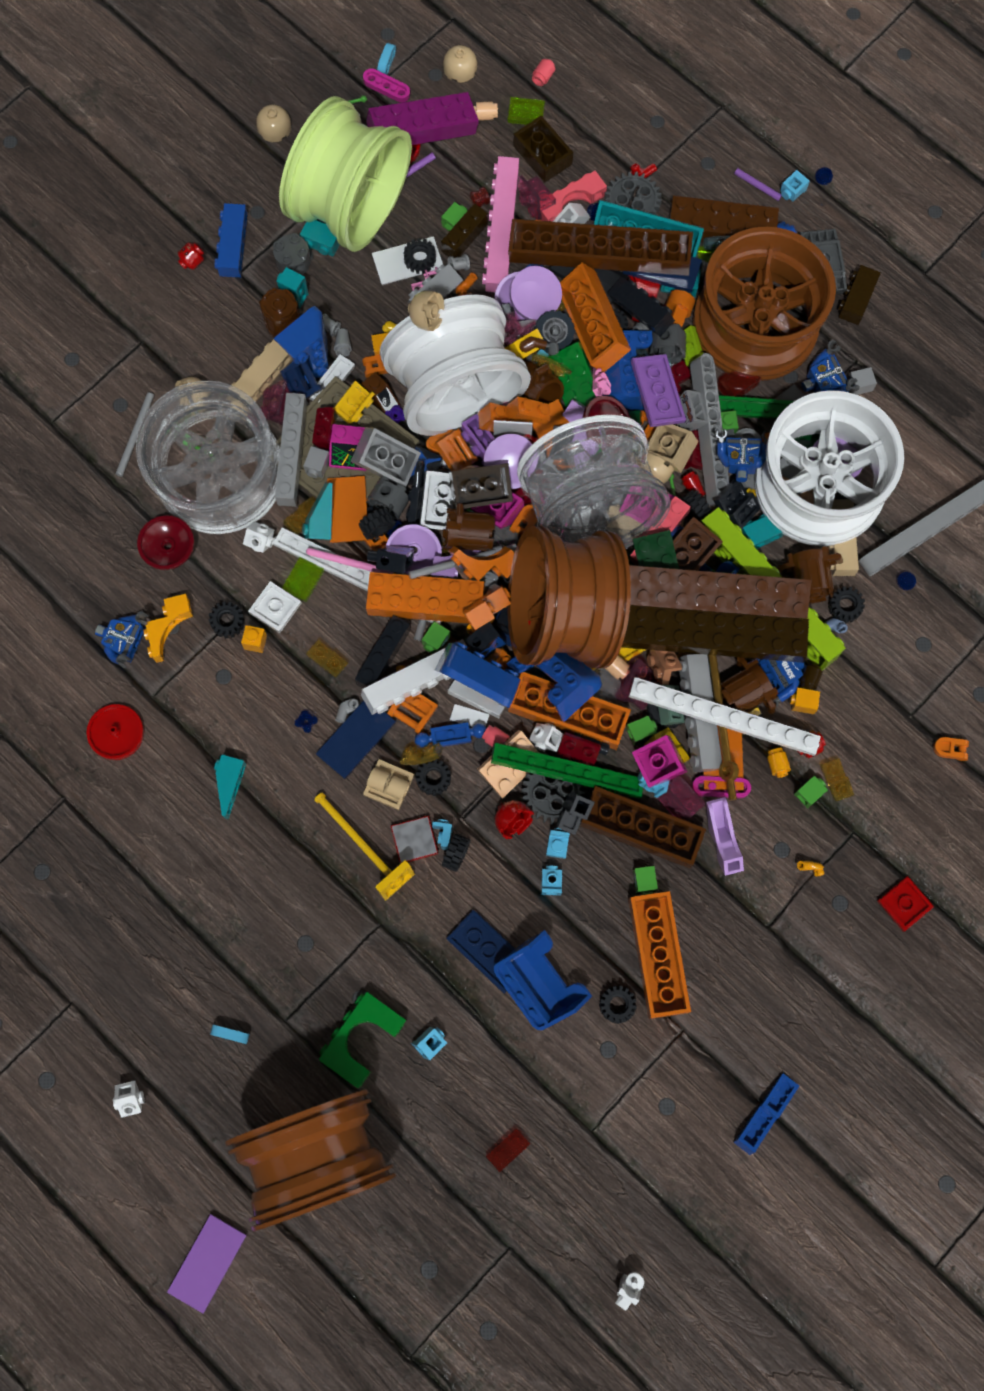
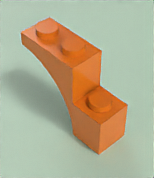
M519 396L507 406L490 402L478 412L479 429L493 432L494 420L547 424L550 422L549 404Z
M455 546L448 551L452 555L450 559L457 566L461 565L465 569L463 573L470 580L473 578L479 581L490 569L498 577L503 576L507 579L511 575L514 552L505 546L497 553L485 557L466 555Z
M492 584L488 587L489 590L482 598L462 611L474 630L495 618L493 614L511 604L509 601L511 596L502 585Z

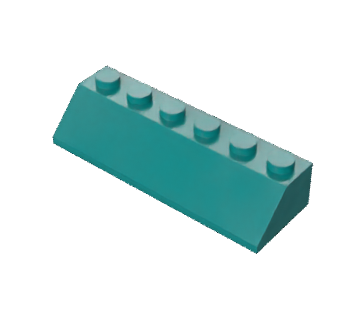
M604 200L599 201L594 225L693 232L691 256L695 258L704 231L702 227Z

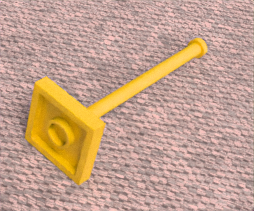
M323 792L318 794L314 801L322 805L386 876L375 886L381 897L386 901L415 875L411 866L404 860L397 868L391 871L325 798L326 795Z

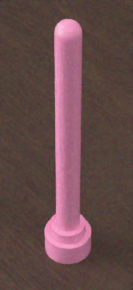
M313 548L306 550L307 555L376 573H395L377 569L374 564Z

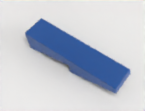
M782 1073L733 1143L749 1155L755 1153L774 1122L781 1116L799 1088V1085Z

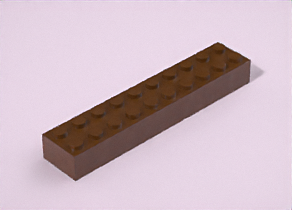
M512 219L508 256L510 263L577 267L583 262L592 269L689 276L693 232Z
M629 565L631 578L630 605L808 619L811 580Z

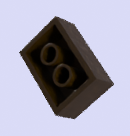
M542 115L513 134V147L544 183L572 165L574 152Z
M508 463L448 471L454 509H456V505L459 503L463 504L464 508L513 502Z

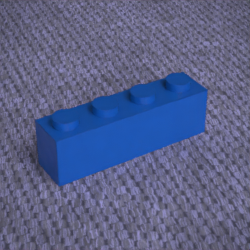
M224 203V209L220 212L222 226H219L218 229L220 242H217L218 258H215V269H218L219 276L241 277L248 218L245 204Z

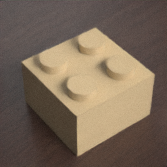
M672 424L657 426L648 442L649 446L643 452L645 455L648 452L665 460L664 464L667 467L672 465L674 471L681 473L699 441L692 431Z

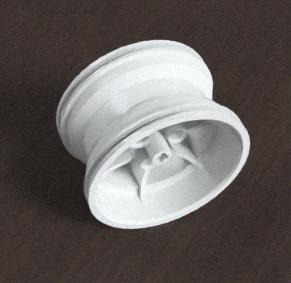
M462 295L445 299L444 310L440 309L438 311L440 314L439 318H442V323L437 330L426 331L419 329L412 323L410 316L397 324L383 340L380 347V357L384 368L406 386L408 390L404 399L403 414L408 427L413 432L421 435L435 436L452 429L461 430V423L475 414L478 415V412L488 403L507 406L517 396L521 397L526 392L531 380L530 373L525 362L503 346L506 317L501 305L494 298L485 295Z
M821 391L797 399L784 409L775 421L767 441L766 461L761 468L756 469L755 492L761 510L784 535L801 543L815 546H831L858 537L875 521L884 502L899 482L904 465V449L900 434L893 421L880 407L856 394L843 391ZM820 434L817 448L810 447L807 449L794 440L800 436ZM835 437L851 444L858 451L853 453L849 450H844L839 453ZM780 456L802 471L791 479L784 481L780 469ZM808 457H813L815 461L810 460ZM841 460L847 461L848 464H844ZM870 465L874 476L873 488L871 489L861 484L851 474ZM823 484L829 485L830 489L825 488ZM813 489L814 504L802 499L798 494ZM836 491L857 504L849 509H832Z

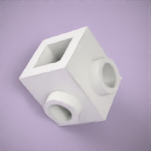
M254 521L246 529L243 544L256 552L264 553L273 546L275 530L265 524H259Z
M547 722L545 724L537 723L529 740L540 751L550 750L557 752L564 734L557 730L553 724Z
M136 1081L115 1085L113 1105L114 1109L119 1111L121 1118L142 1113V1103H145L143 1091H139Z

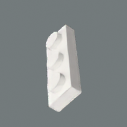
M340 354L319 380L318 385L320 384L323 390L335 376L344 382L355 368V364ZM319 393L314 394L309 399L313 401Z

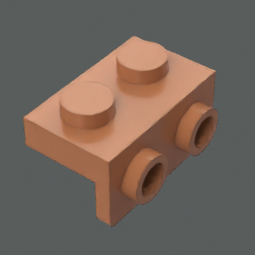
M650 650L647 656V664L652 668L655 679L658 680L661 686L669 685L671 672L682 670L675 652Z

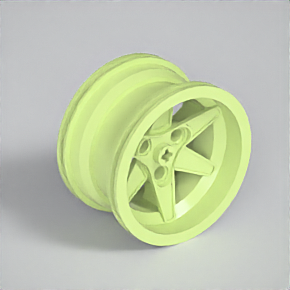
M338 96L326 99L306 120L288 155L279 191V203L282 213L296 222H313L319 219L326 223L328 229L337 238L341 246L352 252L363 249L371 242L394 208L403 188L412 152L409 133L397 126L368 127L361 123L359 113L349 101Z

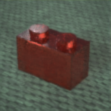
M733 371L729 375L726 373L721 376L717 387L723 396L741 397L757 387L761 377Z

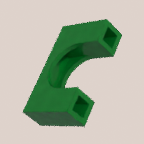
M368 992L365 995L361 994L355 1002L356 1008L353 1012L349 1010L343 1018L345 1023L341 1029L339 1027L335 1029L331 1035L333 1040L329 1045L325 1044L319 1052L321 1057L318 1059L358 1089L363 1085L371 1071L353 1059L348 1051L347 1039L351 1030L361 1023L369 1022L378 1025L396 1038L407 1022Z

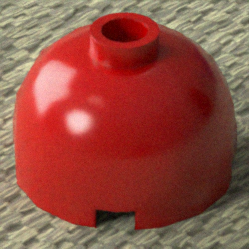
M521 801L503 802L499 805L495 814V827L505 839H512L511 835L516 832L520 835L530 826L533 821L531 815H534V813Z

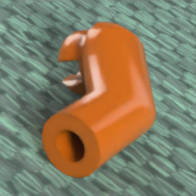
M470 273L456 287V294L458 296L467 294V291L477 280L476 274Z

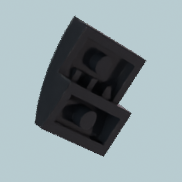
M733 479L713 500L716 506L721 511H725L729 515L731 522L734 525H738L741 530L761 509L755 495L747 493L742 483L736 481V479Z

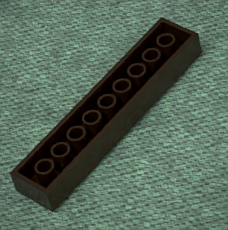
M630 605L627 630L621 648L804 663L807 658L809 619Z

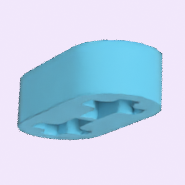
M386 43L378 63V71L386 75L388 74L395 57L396 45Z
M212 1025L210 1035L247 1044L250 1035Z

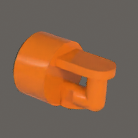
M677 289L671 291L666 306L673 312L671 314L675 320L673 324H679L681 327L684 324L685 318L690 317L696 302L693 295L685 290Z

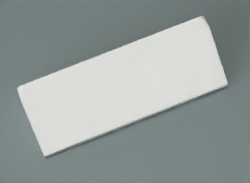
M456 680L453 681L448 689L449 695L498 719L505 708L496 701Z

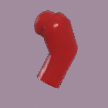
M654 163L646 168H640L638 164L631 166L632 175L638 172V176H641L644 173V178L657 171Z

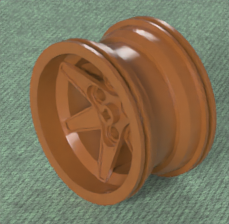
M755 227L730 236L717 247L709 260L704 277V288L699 294L694 309L693 326L696 328L702 351L713 357L718 368L742 379L756 381L772 380L793 372L811 354L817 342L819 330L833 307L836 283L831 265L815 244L793 231L777 227ZM747 277H755V278H756L755 283H753V282H745V283H744V282H742V281L739 280V279H740V278H747ZM773 281L782 286H778L774 289ZM717 292L737 306L723 311L717 301ZM803 306L807 315L806 323L797 320L786 311ZM748 323L749 331L740 326ZM770 326L784 336H767Z
M529 526L523 532L517 544L508 588L511 596L509 598L511 604L508 605V627L516 659L522 665H539L543 661L550 660L557 652L567 653L577 661L583 662L589 668L604 669L609 667L617 658L622 647L630 612V567L623 541L615 532L596 531L591 536H585L574 543L563 542L558 534L551 532L547 527Z
M367 1089L301 1111L225 1141L226 1146L232 1145L233 1148L228 1151V1154L234 1153L238 1164L249 1167L256 1188V1192L252 1193L251 1199L254 1216L249 1218V1222L254 1220L256 1222V1225L251 1227L252 1231H257L311 1212L397 1177L395 1172H389V1169L393 1168V1164L387 1165L382 1153L376 1147L371 1148L363 1125L370 1115L367 1104L371 1102V1099L365 1100L364 1097L369 1094Z

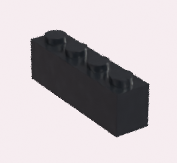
M621 277L607 292L614 303L659 337L675 322L670 308L666 305L662 307L661 303L654 296L650 298L649 294L643 288L638 289L631 279L627 281Z
M395 615L392 616L355 677L357 686L365 688L383 678L411 631L409 623Z

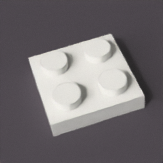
M270 581L248 612L281 633L302 602Z

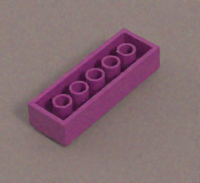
M464 92L368 108L366 123L368 127L397 126L408 132L412 145L474 135L476 134L479 120L469 93Z

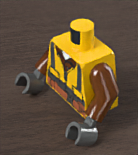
M538 329L505 347L506 350L512 351L523 361L537 364L536 355L530 354L539 349L545 350V348H548V355L559 353L558 344L547 343Z

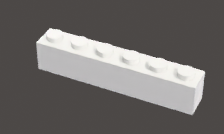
M463 639L458 641L463 645L467 646ZM446 648L363 688L361 696L371 714H381L393 704L399 705L405 701V698L409 696L415 697L427 687L429 689L433 688L443 679H451L443 673L435 671Z

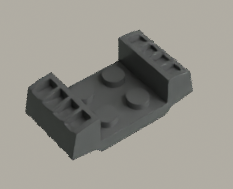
M836 229L800 232L801 236L815 244L825 255L834 273L836 294H844L847 290L846 272Z

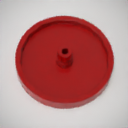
M108 705L99 709L91 717L87 726V740L93 751L102 758L108 760L125 759L134 754L143 741V722L134 710L125 705Z

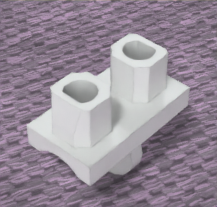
M631 1272L628 1275L623 1274L621 1277L616 1304L624 1310H627L631 1303L636 1305L639 1302L641 1289L644 1286V1278L640 1273Z

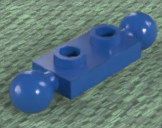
M468 722L430 728L431 735L424 732L418 733L415 736V744L418 747L424 748L432 742L434 749L471 743V736L480 739L487 728L484 724L477 723L469 729Z

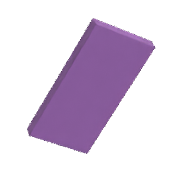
M661 354L632 358L631 365L649 426L656 427L684 423L686 417L667 355Z
M210 1214L167 1293L199 1312L205 1313L247 1234Z

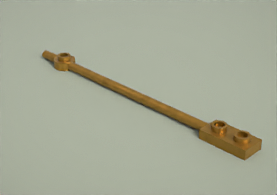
M709 655L715 703L723 705L717 656ZM719 726L724 761L719 767V775L721 779L727 782L729 801L737 800L734 780L738 777L739 768L735 762L731 761L727 728Z

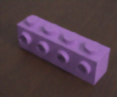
M475 414L461 423V436L465 442L470 443L472 452L482 459L481 462L484 466L486 449L495 438L490 431L479 429V416Z

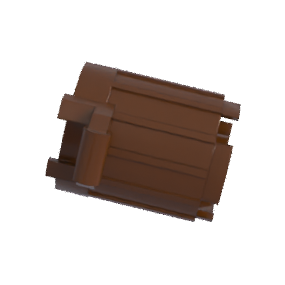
M273 288L267 291L259 301L266 329L274 338L300 317L298 303L294 295L287 289Z
M524 361L531 380L529 387L521 397L547 404L557 399L561 401L564 394L563 383L557 376L552 374L549 366L546 363L539 366L535 363Z
M461 503L456 505V509H446V529H443L442 537L445 538L443 550H450L453 546L463 550H492L494 542L492 531L495 530V517L489 513L464 511V505Z
M824 546L822 549L804 550L793 555L790 553L787 555L788 563L777 567L781 575L792 574L793 578L811 580L809 603L813 604L826 601V596L829 594L830 597H833L834 587L830 566L842 564L843 558L840 553L831 554L829 547Z
M737 657V666L740 667L741 671L720 683L724 706L747 712L763 703L770 714L775 712L776 704L773 700L778 698L776 696L778 691L776 687L773 688L767 675L757 664L759 663L757 659L747 663L745 658Z

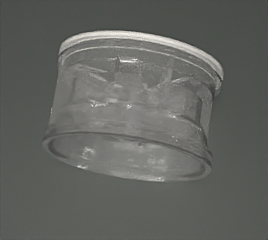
M217 381L191 382L167 392L148 410L137 434V462L145 481L154 493L159 496L171 515L180 518L191 529L210 534H225L239 531L250 526L254 521H258L276 501L275 491L280 447L270 431L262 410L245 392L232 385ZM216 418L206 438L188 429L203 420ZM235 421L247 427L255 437L244 442L233 443L232 437ZM215 439H220L218 443H212ZM175 441L187 455L183 462L167 467L168 454ZM197 445H202L200 449L194 450ZM229 450H234L231 455H226ZM258 460L255 472L249 479L240 469V466ZM198 462L195 467H190L192 463ZM224 468H229L226 473H222ZM206 474H211L210 478L204 479ZM197 482L196 501L182 496L174 489ZM222 486L233 492V494L217 500Z
M619 415L590 416L564 424L545 434L530 446L518 464L517 476L521 489L531 499L538 520L537 526L547 527L551 532L558 534L563 542L571 543L585 536H591L596 531H611L618 534L625 548L634 545V538L643 537L648 532L657 529L668 515L671 502L665 485L654 477L647 461L649 444L641 425L633 419Z

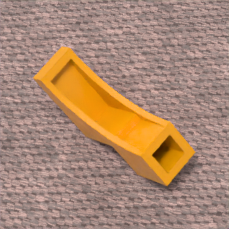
M186 594L164 599L165 605L162 606L164 618L148 621L146 629H143L145 639L149 640L150 646L147 647L149 657H153L156 663L164 661V644L172 629L180 622L193 617L190 601Z

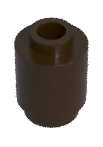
M809 664L803 669V676L799 680V688L816 690L823 672L818 665Z

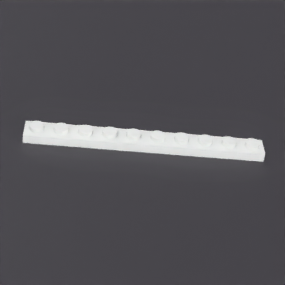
M281 528L273 542L274 546L368 592L371 571L307 555L306 550L308 548L332 554L335 553Z
M635 677L633 679L628 696L630 698L812 756L817 753L821 736Z

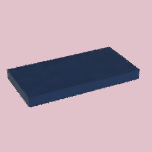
M691 256L689 276L623 271V274L692 293L702 259Z
M363 701L320 748L316 756L343 779H346L394 726L396 721L385 712L372 715Z
M472 910L446 940L505 994L507 990L495 975L494 966L515 948L476 911Z

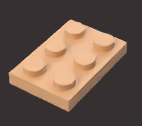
M521 730L515 732L503 744L539 753ZM491 755L477 770L501 798H504L529 772L491 764Z

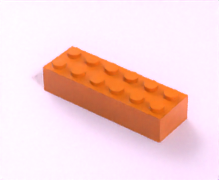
M582 262L560 282L562 301L569 317L572 319V323H574L575 331L590 365L596 369L601 368L602 372H606L625 356L631 348L596 271Z
M370 572L366 611L371 616L392 617L395 615L398 618L469 624L462 611L484 596V581L425 576L410 579L409 575Z
M526 672L520 674L519 679L521 680L510 708H508V712L541 724L546 722L553 724L556 729L563 732L582 734L584 738L587 736L600 741L599 743H607L611 749L617 750L631 711L630 709L592 696L563 722L556 707L548 699L549 691L557 683Z
M670 891L630 897L628 901L648 1019L690 1013L691 1008Z

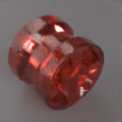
M484 187L479 188V191L470 192L473 204L475 203L480 208L483 204H490L489 194Z

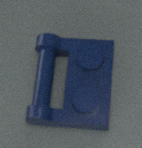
M308 359L302 364H295L293 362L280 371L290 393L305 394L306 400L322 391L321 385H318L308 365ZM300 366L302 367V369H303V371H304V373H305V375H306V377H307V380H308V382H309V384H310V386H311L310 389H309V387H308V385H307V383H306V381H305V379H304V377H303V375H302V373H301V371H300V369H299Z

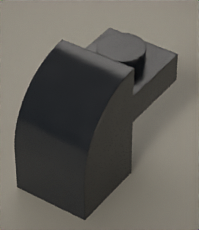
M570 793L563 803L562 807L564 809L556 827L575 835L582 819H588L595 802L577 793Z

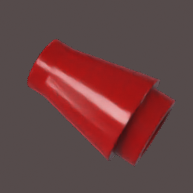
M694 471L681 479L683 481L682 485L689 492L691 490L697 491L698 494H701V497L706 494L698 474H695Z

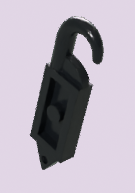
M422 460L416 465L412 490H409L408 500L410 501V508L406 512L408 524H419L423 495L421 477L425 468Z

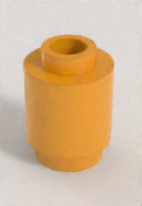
M783 748L768 751L767 759L772 775L777 776V778L787 776L791 768Z

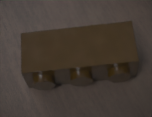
M474 203L441 240L442 253L448 257H460L488 225V213Z
M861 265L858 271L854 270L851 277L853 284L852 286L848 285L844 294L847 296L846 301L842 300L838 308L841 311L840 319L859 326L881 272Z

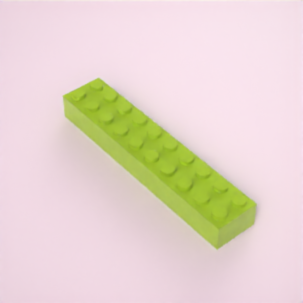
M718 507L701 520V523L723 541L714 554L721 562L730 561L741 568L737 574L781 577L779 570L769 564L767 557L762 552L759 553L753 541L742 534L741 528L731 522L729 515L725 511H721ZM809 608L807 658L812 664L818 665L820 670L823 671L846 648L843 641L839 637H835L831 632L829 625L823 623L818 618L817 612Z

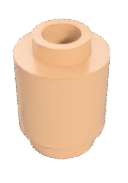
M493 101L476 102L474 109L479 121L498 118L497 103H493Z
M618 655L615 661L604 669L617 680L619 678L623 680L630 672L628 670L630 665Z

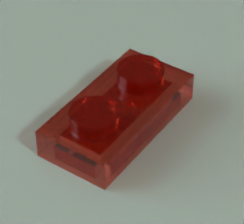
M516 1128L486 1157L500 1173L530 1143Z

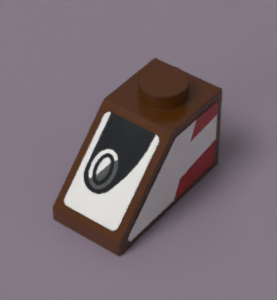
M376 372L361 383L362 387L369 393L373 392L375 394L372 397L374 400L373 404L384 414L386 411H390L394 405L400 406L387 383Z

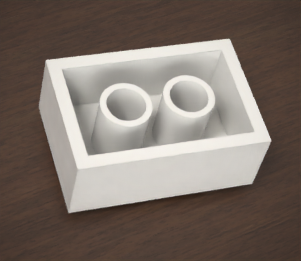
M425 471L419 525L430 529L443 530L446 529V509H454L449 473Z

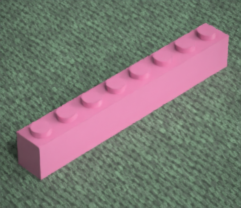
M498 156V163H494L493 174H496V179L492 181V190H495V194H491L490 205H493V210H489V221H492V224L487 229V237H490V242L486 241L485 252L488 253V257L484 259V268L487 269V273H483L482 284H485V292H495L500 281L509 274L508 248L511 224L515 213L519 158Z

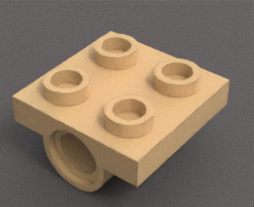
M379 759L370 773L363 796L399 811L415 775Z

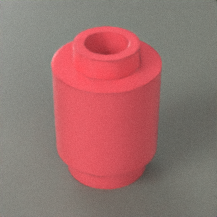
M542 59L532 73V81L538 86L546 84L555 72L554 63L549 59Z
M489 725L482 738L485 740V743L493 747L495 743L504 744L510 738V735L496 726L492 727Z

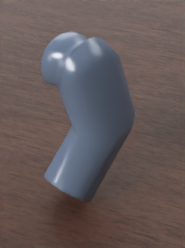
M832 618L824 622L829 625L832 631L837 633H845L848 630L847 624L838 619Z

